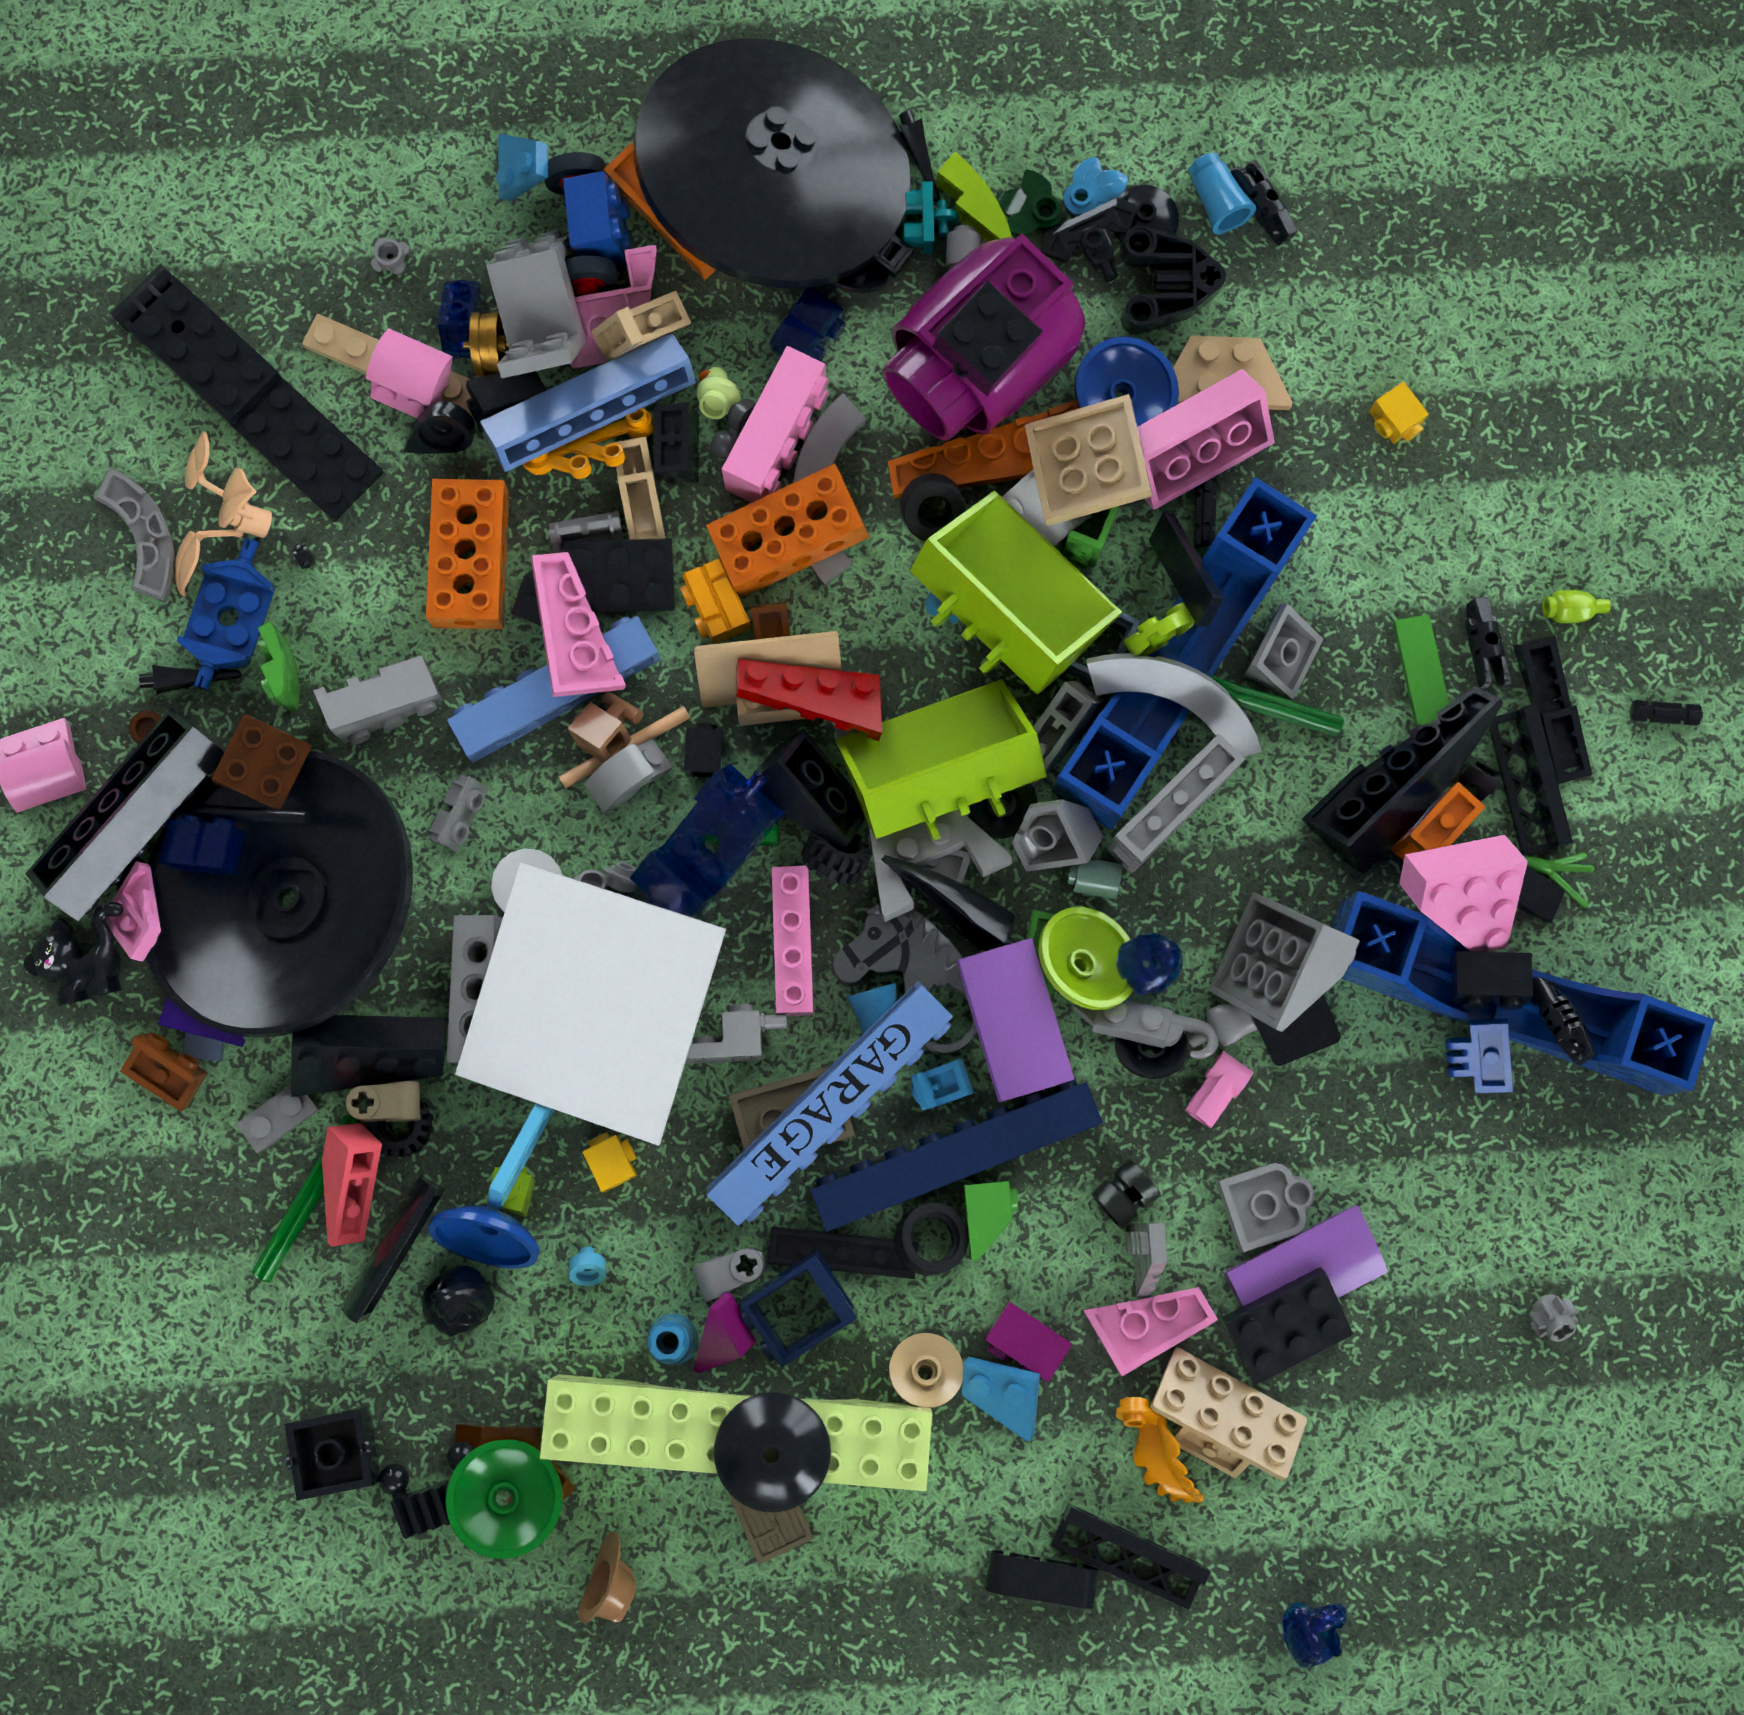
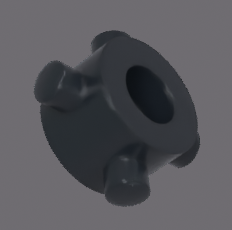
M296 544L294 546L295 549L292 551L301 569H308L311 565L315 564L306 544Z

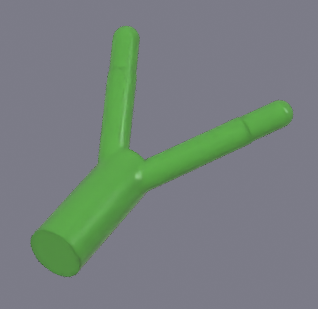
M1582 852L1555 860L1523 855L1528 861L1527 866L1537 873L1547 874L1582 908L1588 907V902L1555 872H1593L1595 868L1592 865L1570 864L1586 859V853Z

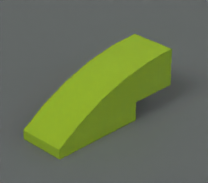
M954 152L937 171L936 186L956 201L954 211L958 213V220L964 225L974 227L975 231L981 234V238L985 242L1006 237L1012 238L1004 213L986 182L957 152Z

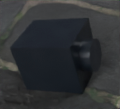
M697 723L695 728H687L684 760L686 777L722 779L725 736L723 730L717 729V725Z

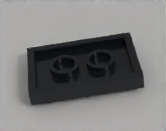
M672 538L564 541V552H568L586 592L585 596L592 612L675 610Z
M1321 1267L1222 1317L1247 1374L1254 1385L1353 1335L1330 1280Z

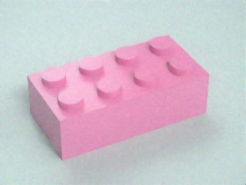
M786 346L722 467L726 491L753 503L780 489L781 482L778 479L783 469L787 471L791 469L797 456V451L794 448L798 440H805L813 425V421L810 418L815 408L821 410L828 398L829 391L825 389L829 379L826 378L824 363Z
M1243 369L1138 426L1153 493L1152 497L1145 498L1144 500L1153 510H1156L1275 443L1265 390Z

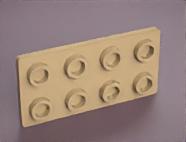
M837 631L694 647L702 707L737 704L739 726L806 718L800 717L801 714L793 709L784 707L782 710H778L736 697V665L738 659L842 671Z
M1176 1347L1170 1356L1150 1406L1156 1413L1178 1424L1173 1432V1437L1178 1441L1181 1449L1235 1479L1251 1464L1280 1481H1284L1289 1475L1307 1423V1418L1179 1347Z

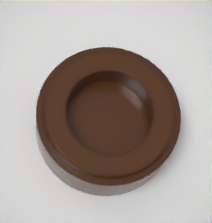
M150 710L141 711L134 715L129 723L131 738L139 744L162 716Z

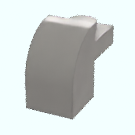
M653 739L638 746L633 743L617 752L598 767L584 783V786L602 811L606 813L628 802L642 786L669 773L673 766Z

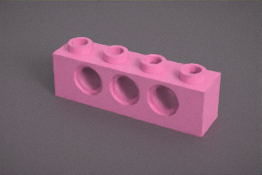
M806 866L772 867L776 1014L814 1015L809 869Z

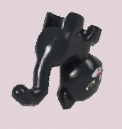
M108 901L96 907L91 923L97 934L98 943L84 956L78 941L74 938L73 927L67 921L60 918L53 923L49 932L36 941L31 953L24 959L23 965L28 973L40 976L50 983L65 981L66 985L59 988L56 994L58 1006L122 990L119 981L120 954L113 944L112 932L106 923L107 917L122 915L124 911L122 904Z

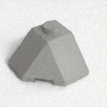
M1060 799L1031 804L1012 844L1027 872L1088 863L1103 836L1089 808Z

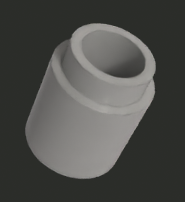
M959 225L954 227V231L947 233V270H950L969 252L981 245V234L976 232L974 227Z

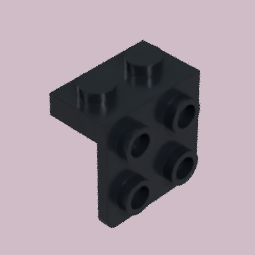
M1324 995L1316 1000L1282 1032L1254 1017L1270 1058L1276 1066H1282L1334 1045L1341 1039L1340 1032Z

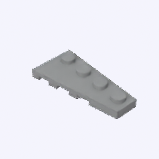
M1164 1223L1131 1224V1231L1125 1232L1126 1252L1133 1255L1136 1298L1151 1297L1152 1291L1156 1288L1155 1282L1159 1281V1274L1163 1273L1167 1264Z

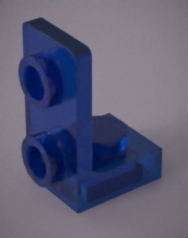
M455 280L444 283L437 324L442 352L453 356V358H471L470 349L463 348V341H469L470 317L472 312H477L480 292L478 281Z

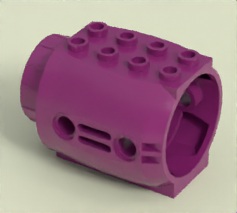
M1023 234L1016 239L1006 237L984 242L946 272L892 328V340L898 353L885 364L882 370V375L888 389L917 424L940 440L946 441L951 439L964 426L976 433L988 434L1003 419L1011 416L1038 392L1078 350L1085 329V317L1077 298L1072 292L1074 283ZM987 280L1043 331L1037 344L988 397L966 377L963 379L959 378L953 371L954 366L933 348L938 332Z

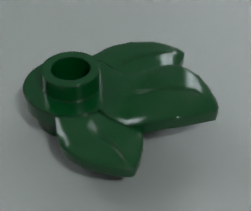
M1025 170L1022 189L1005 190L998 192L996 195L1002 211L1009 216L1007 222L1011 233L1014 235H1029L1038 228L1051 229L1061 221L1063 208L1059 200L1052 196L1051 183L1047 178L1033 170ZM1041 209H1048L1051 212V216L1043 217L1039 214V211Z

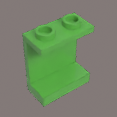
M1120 506L1110 509L1098 540L1070 530L1062 555L1067 557L1077 568L1087 569L1089 566L1095 569Z

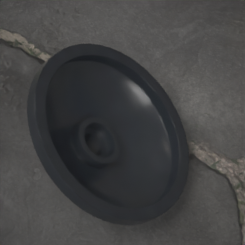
M781 1392L756 1394L737 1404L721 1423L714 1444L715 1467L725 1489L741 1504L762 1512L787 1511L807 1501L823 1483L829 1469L831 1457L829 1435L818 1413L803 1400ZM769 1447H774L779 1452V1458L774 1462H770L764 1457V1451Z

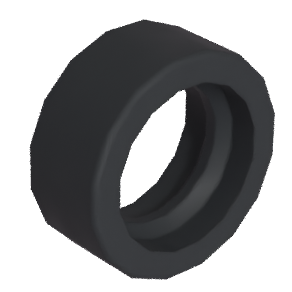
M934 1202L924 1203L905 1213L897 1224L894 1242L896 1253L907 1268L914 1273L931 1276L947 1272L960 1263L966 1255L969 1237L967 1226L961 1215L950 1206ZM933 1217L941 1220L946 1224L951 1233L952 1244L950 1251L944 1258L938 1261L922 1259L917 1255L912 1246V1229L923 1218Z

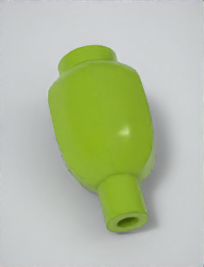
M1580 590L1555 591L1552 596H1546L1542 604L1544 617L1551 618V620L1560 624L1585 622L1593 618L1595 614L1609 613L1611 609L1609 599H1595L1590 593Z

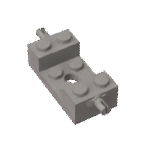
M751 1004L731 1005L730 1012H722L723 1042H718L716 1036L694 1037V1044L690 1046L685 1064L764 1060L763 1032L772 1029H787V1014L764 1015L759 1010H754Z

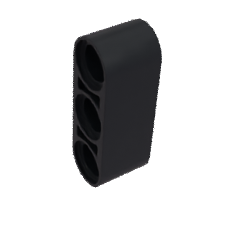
M992 1550L985 1590L1000 1595L1093 1609L1099 1569L1084 1565V1568H1079L1076 1563L1047 1559V1562L1040 1561V1557L1011 1552L1010 1556L1003 1555V1551Z

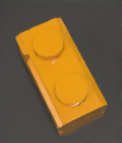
M721 558L706 563L702 567L685 572L682 575L685 585L679 588L687 606L695 605L699 617L693 620L702 639L709 637L711 644H717L751 629L748 616L736 590L733 588Z

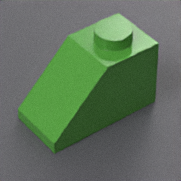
M1009 1181L963 1186L970 1260H979L1013 1219L1012 1211L1018 1210L1016 1188L1010 1189Z

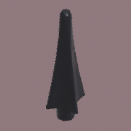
M911 110L904 111L899 115L902 124L899 126L901 129L900 133L904 144L924 181H933V201L938 202L940 195L930 163L922 118L915 121Z
M152 665L153 673L139 674L140 688H153L157 691V694L193 686L199 670ZM239 670L214 671L211 682L237 679L242 674Z

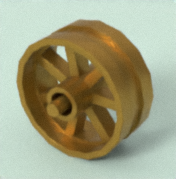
M490 311V313L485 314L482 312H472L469 341H463V348L470 349L474 373L477 377H482L499 372L497 364L506 355L505 352L507 347H509L499 311Z

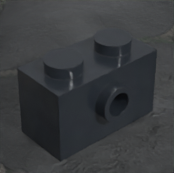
M1456 951L1451 960L1452 1003L1462 1004V1007L1466 1009L1484 1008L1485 1004L1500 1005V1008L1504 1010L1523 1008V1005H1527L1533 997L1532 953Z

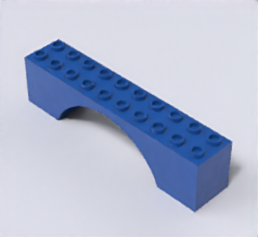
M1255 477L1202 559L1204 566L1223 596V601L1210 625L1202 627L1197 626L1195 623L1179 637L1176 634L1168 640L1169 644L1148 655V657L1155 658L1156 656H1161L1179 661L1202 673L1213 676L1317 515ZM1180 595L1172 608L1183 602ZM1115 692L1059 774L1051 792L1063 800L1089 808L1094 819L1112 831L1190 710L1177 702L1154 694Z
M1361 891L1355 892L1340 902L1332 928L1360 940L1356 948L1355 958L1341 979L1470 1025V1020L1508 1018L1511 1041L1574 1063L1556 1043L1553 1035L1538 1013L1539 1007L1533 998H1531L1527 1005H1523V1008L1518 1010H1504L1500 1008V1005L1485 1004V1007L1480 1009H1466L1462 1007V1004L1452 1003L1451 960L1456 951L1470 950L1435 924L1429 917ZM1532 969L1533 979L1543 977L1548 982L1555 983L1563 995L1568 996L1589 1031L1597 1054L1579 1066L1662 1096L1693 1091L1713 1028L1714 1019L1645 994L1600 988Z

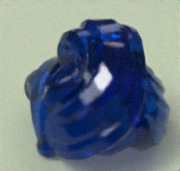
M1158 933L1138 934L1134 939L1121 944L1118 950L1116 967L1121 978L1127 980V984L1138 995L1146 993L1157 995L1171 986L1179 976L1183 966V955L1180 947L1173 940H1169ZM1143 961H1148L1149 967H1144Z
M1296 1602L1287 1607L1282 1619L1284 1641L1292 1658L1299 1667L1319 1666L1328 1662L1332 1656L1339 1657L1342 1655L1341 1641L1337 1628L1340 1629L1346 1624L1347 1609L1341 1603H1330L1324 1607L1313 1609L1306 1603Z

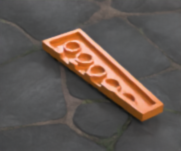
M1076 400L1049 408L1047 412L1031 417L1024 416L1015 419L1013 423L997 428L994 427L988 434H976L967 438L960 437L945 442L941 446H932L889 460L887 466L893 499L902 498L903 491L908 484L923 474L936 473L947 476L956 483L959 489L1024 478L1030 471L1034 470L1025 424L1079 409Z

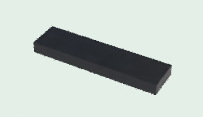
M1163 511L1149 542L1196 625L1208 627L1223 601V596L1175 514Z
M771 1227L767 1264L792 1266L818 1249L831 1271L915 1279L916 1273L907 1268L897 1255L894 1239ZM911 1241L915 1252L918 1254L919 1242Z

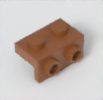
M151 1032L134 1036L131 1044L135 1047L120 1072L177 1110H186L208 1072L199 1067L200 1062L193 1056L183 1052L179 1054L170 1048L169 1041L159 1034Z

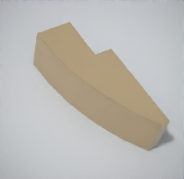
M646 436L615 442L622 446L625 454V461L616 467L629 539L666 538Z

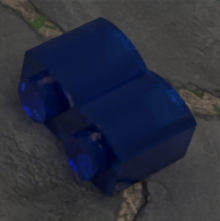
M809 287L771 338V351L781 357L786 346H789L821 362L826 354L824 346L831 338L837 340L846 326V322L843 321L845 318L844 309Z
M182 815L181 820L168 821L159 863L182 871L236 875L245 832L235 828V822L232 820L213 818V822L208 823L204 822V819L200 817Z

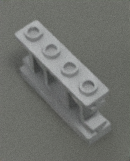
M1218 734L1115 835V841L1109 845L1107 851L1129 873H1134L1230 778L1231 774L1244 762L1245 758Z

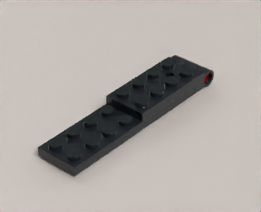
M161 264L110 312L111 316L334 522L384 473L382 468L293 388L271 364ZM180 328H184L183 332L177 333Z

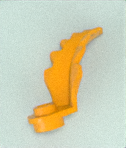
M1141 1397L1121 1399L1120 1407L1116 1409V1417L1122 1420L1125 1426L1138 1428L1139 1434L1134 1450V1463L1137 1467L1147 1468L1143 1478L1144 1482L1147 1485L1159 1483L1157 1494L1159 1496L1170 1494L1169 1499L1173 1502L1183 1499L1184 1503L1203 1502L1204 1495L1194 1488V1483L1184 1476L1188 1474L1187 1468L1176 1458L1180 1455V1445L1168 1429L1166 1417L1153 1411L1150 1408V1401Z

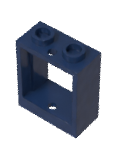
M818 1249L744 1296L740 1304L743 1308L741 1312L744 1323L750 1330L757 1329L763 1339L760 1342L763 1352L771 1362L777 1360L781 1368L856 1320L858 1316V1310ZM808 1270L836 1315L786 1347L758 1305V1302Z

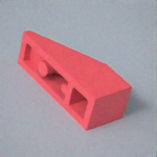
M362 1123L327 1127L322 1156L327 1242L331 1247L363 1242L365 1240L382 1143Z

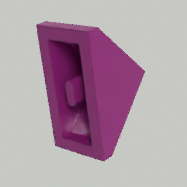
M725 1292L709 1309L693 1371L697 1373H702L741 1358L756 1342L751 1330L744 1323L742 1312L732 1294Z

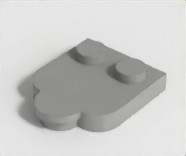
M1278 1163L1268 1164L1216 1181L1239 1253L1294 1236L1301 1232L1306 1224L1305 1211L1310 1208L1314 1201V1190L1310 1182L1303 1177L1293 1176L1286 1166Z

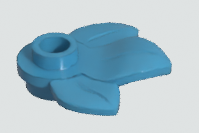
M1096 157L1086 159L1073 171L1072 184L1064 192V207L1070 214L1079 216L1106 202L1119 198L1127 187L1128 177L1116 170L1102 171L1101 164ZM1083 194L1087 199L1085 201H1078L1075 199V196Z

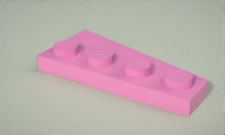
M569 553L532 555L531 564L552 697L624 690L626 684L616 668L610 647L606 644L599 629V622L594 611L592 612L585 596L586 592Z

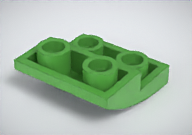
M270 621L258 627L263 638L258 641V645L267 661H269L260 666L265 676L260 679V682L267 696L270 699L273 698L278 707L284 705L293 713L298 710L300 699L297 665L287 638Z

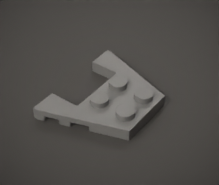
M958 810L935 818L936 821L934 823L941 836L940 839L935 841L931 839L924 822L878 839L875 838L868 824L881 914L884 922L914 909V902L900 876L881 860L884 855L924 866L965 847L982 878L1011 865L1012 857L966 815L961 816Z

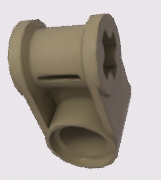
M405 1081L386 1083L384 1085L359 1086L351 1090L346 1097L345 1104L349 1114L363 1122H409L421 1120L419 1082ZM364 1095L374 1101L373 1106L367 1107V1113H364L362 1109L357 1107L358 1102H363Z

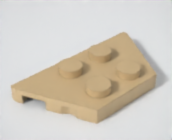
M1191 335L1173 367L1179 388L1177 405L1243 369L1265 390L1268 409L1290 410L1292 407V400L1261 338Z

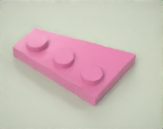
M1199 1287L1101 1308L1083 1310L1121 1377L1218 1321Z

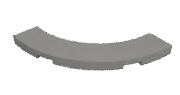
M844 393L829 405L809 432L796 464L793 483L834 464L847 441L866 423L865 417ZM827 511L818 513L814 520L823 519ZM840 551L810 567L822 585L826 587L850 568L852 562L844 551Z
M1133 653L1109 654L1086 659L1096 696L1115 692H1141L1167 698L1191 710L1208 725L1215 736L1220 734L1243 757L1262 753L1256 731L1245 711L1224 687L1201 671L1165 657L1134 656Z

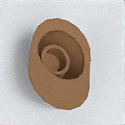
M610 1532L601 1544L590 1581L580 1602L578 1619L581 1623H588L594 1617L620 1622L623 1620L634 1598L636 1579L633 1571L619 1559L621 1542L617 1532Z

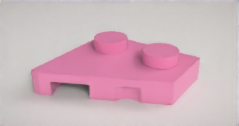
M136 861L112 902L122 904L124 911L118 917H107L106 923L130 959L143 962L150 949L155 945L161 933L151 867L149 864Z

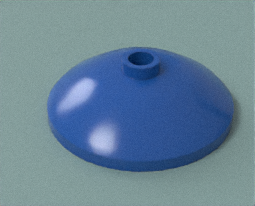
M1115 337L1100 342L1085 355L1075 375L1074 393L1078 408L1116 398V392H1120L1123 395L1129 394L1132 400L1137 427L1176 406L1178 403V381L1171 363L1159 349L1141 339Z
M470 1205L444 1210L432 1217L428 1227V1232L432 1239L451 1253L467 1260L500 1268L519 1269L532 1266L536 1263L540 1252L536 1240L515 1218L506 1214L501 1208L497 1210L488 1205Z

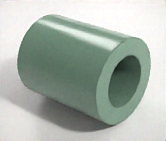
M1090 859L1085 864L1070 865L1067 884L1073 885V892L1116 900L1121 882L1122 864Z

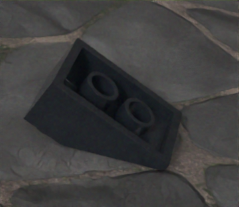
M804 728L775 747L748 781L757 797L763 800L772 811L842 849L848 846L866 819L854 788Z

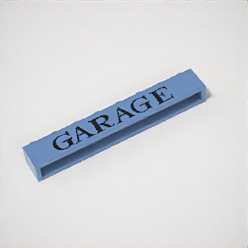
M918 980L706 1187L707 1196L737 1226L744 1220L747 1222L754 1220L764 1209L762 1203L771 1194L778 1196L786 1189L791 1182L788 1177L798 1168L801 1170L806 1169L816 1159L818 1154L815 1151L825 1141L828 1144L834 1142L844 1131L842 1125L851 1116L857 1118L866 1111L871 1104L868 1099L876 1091H886L896 1081L897 1076L895 1073L905 1063L911 1066L924 1053L922 1047L931 1038L937 1040L946 1033L951 1026L948 1021L953 1016Z

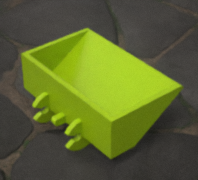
M995 490L930 536L910 569V572L942 602V605L937 609L939 613L930 621L933 625L938 627L951 616H957L968 627L961 634L967 642L977 636L992 650L986 656L988 660L979 667L984 674L990 672L1003 661L1036 694H1039L1055 681L1123 613Z
M1003 679L882 722V735L879 741L867 738L868 733L860 730L835 739L865 818L876 839L924 822L933 841L938 840L941 836L934 823L936 817L958 810L961 816L970 813L969 805L985 799L989 800L996 816L1001 817L1006 814L999 799L1002 797V793L1047 777L1037 733Z

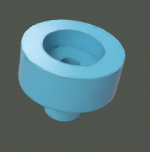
M592 1247L581 1248L580 1253L569 1260V1279L576 1285L593 1286L601 1283L606 1278V1260L602 1255L595 1253Z

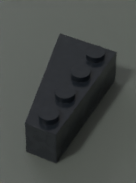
M334 1015L315 1026L292 1033L291 1097L352 1089L359 1086L380 1085L442 1076L445 1052V1018Z

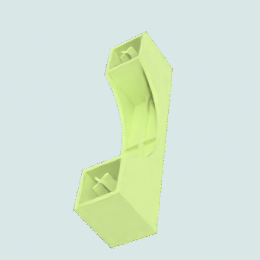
M558 1374L550 1378L547 1383L540 1459L717 1474L714 1462V1444L718 1429L726 1415L737 1404L751 1396L679 1389L632 1380ZM801 1399L818 1413L829 1435L831 1457L829 1469L823 1483L916 1491L927 1490L932 1425L931 1408L916 1407L906 1403L858 1399ZM769 1447L764 1451V1457L766 1460L774 1462L779 1458V1452L776 1448Z

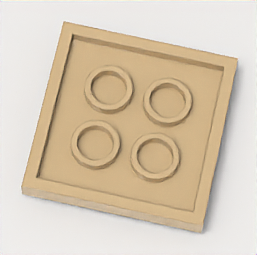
M1129 394L1025 424L1043 516L1047 526L1153 496L1132 400Z

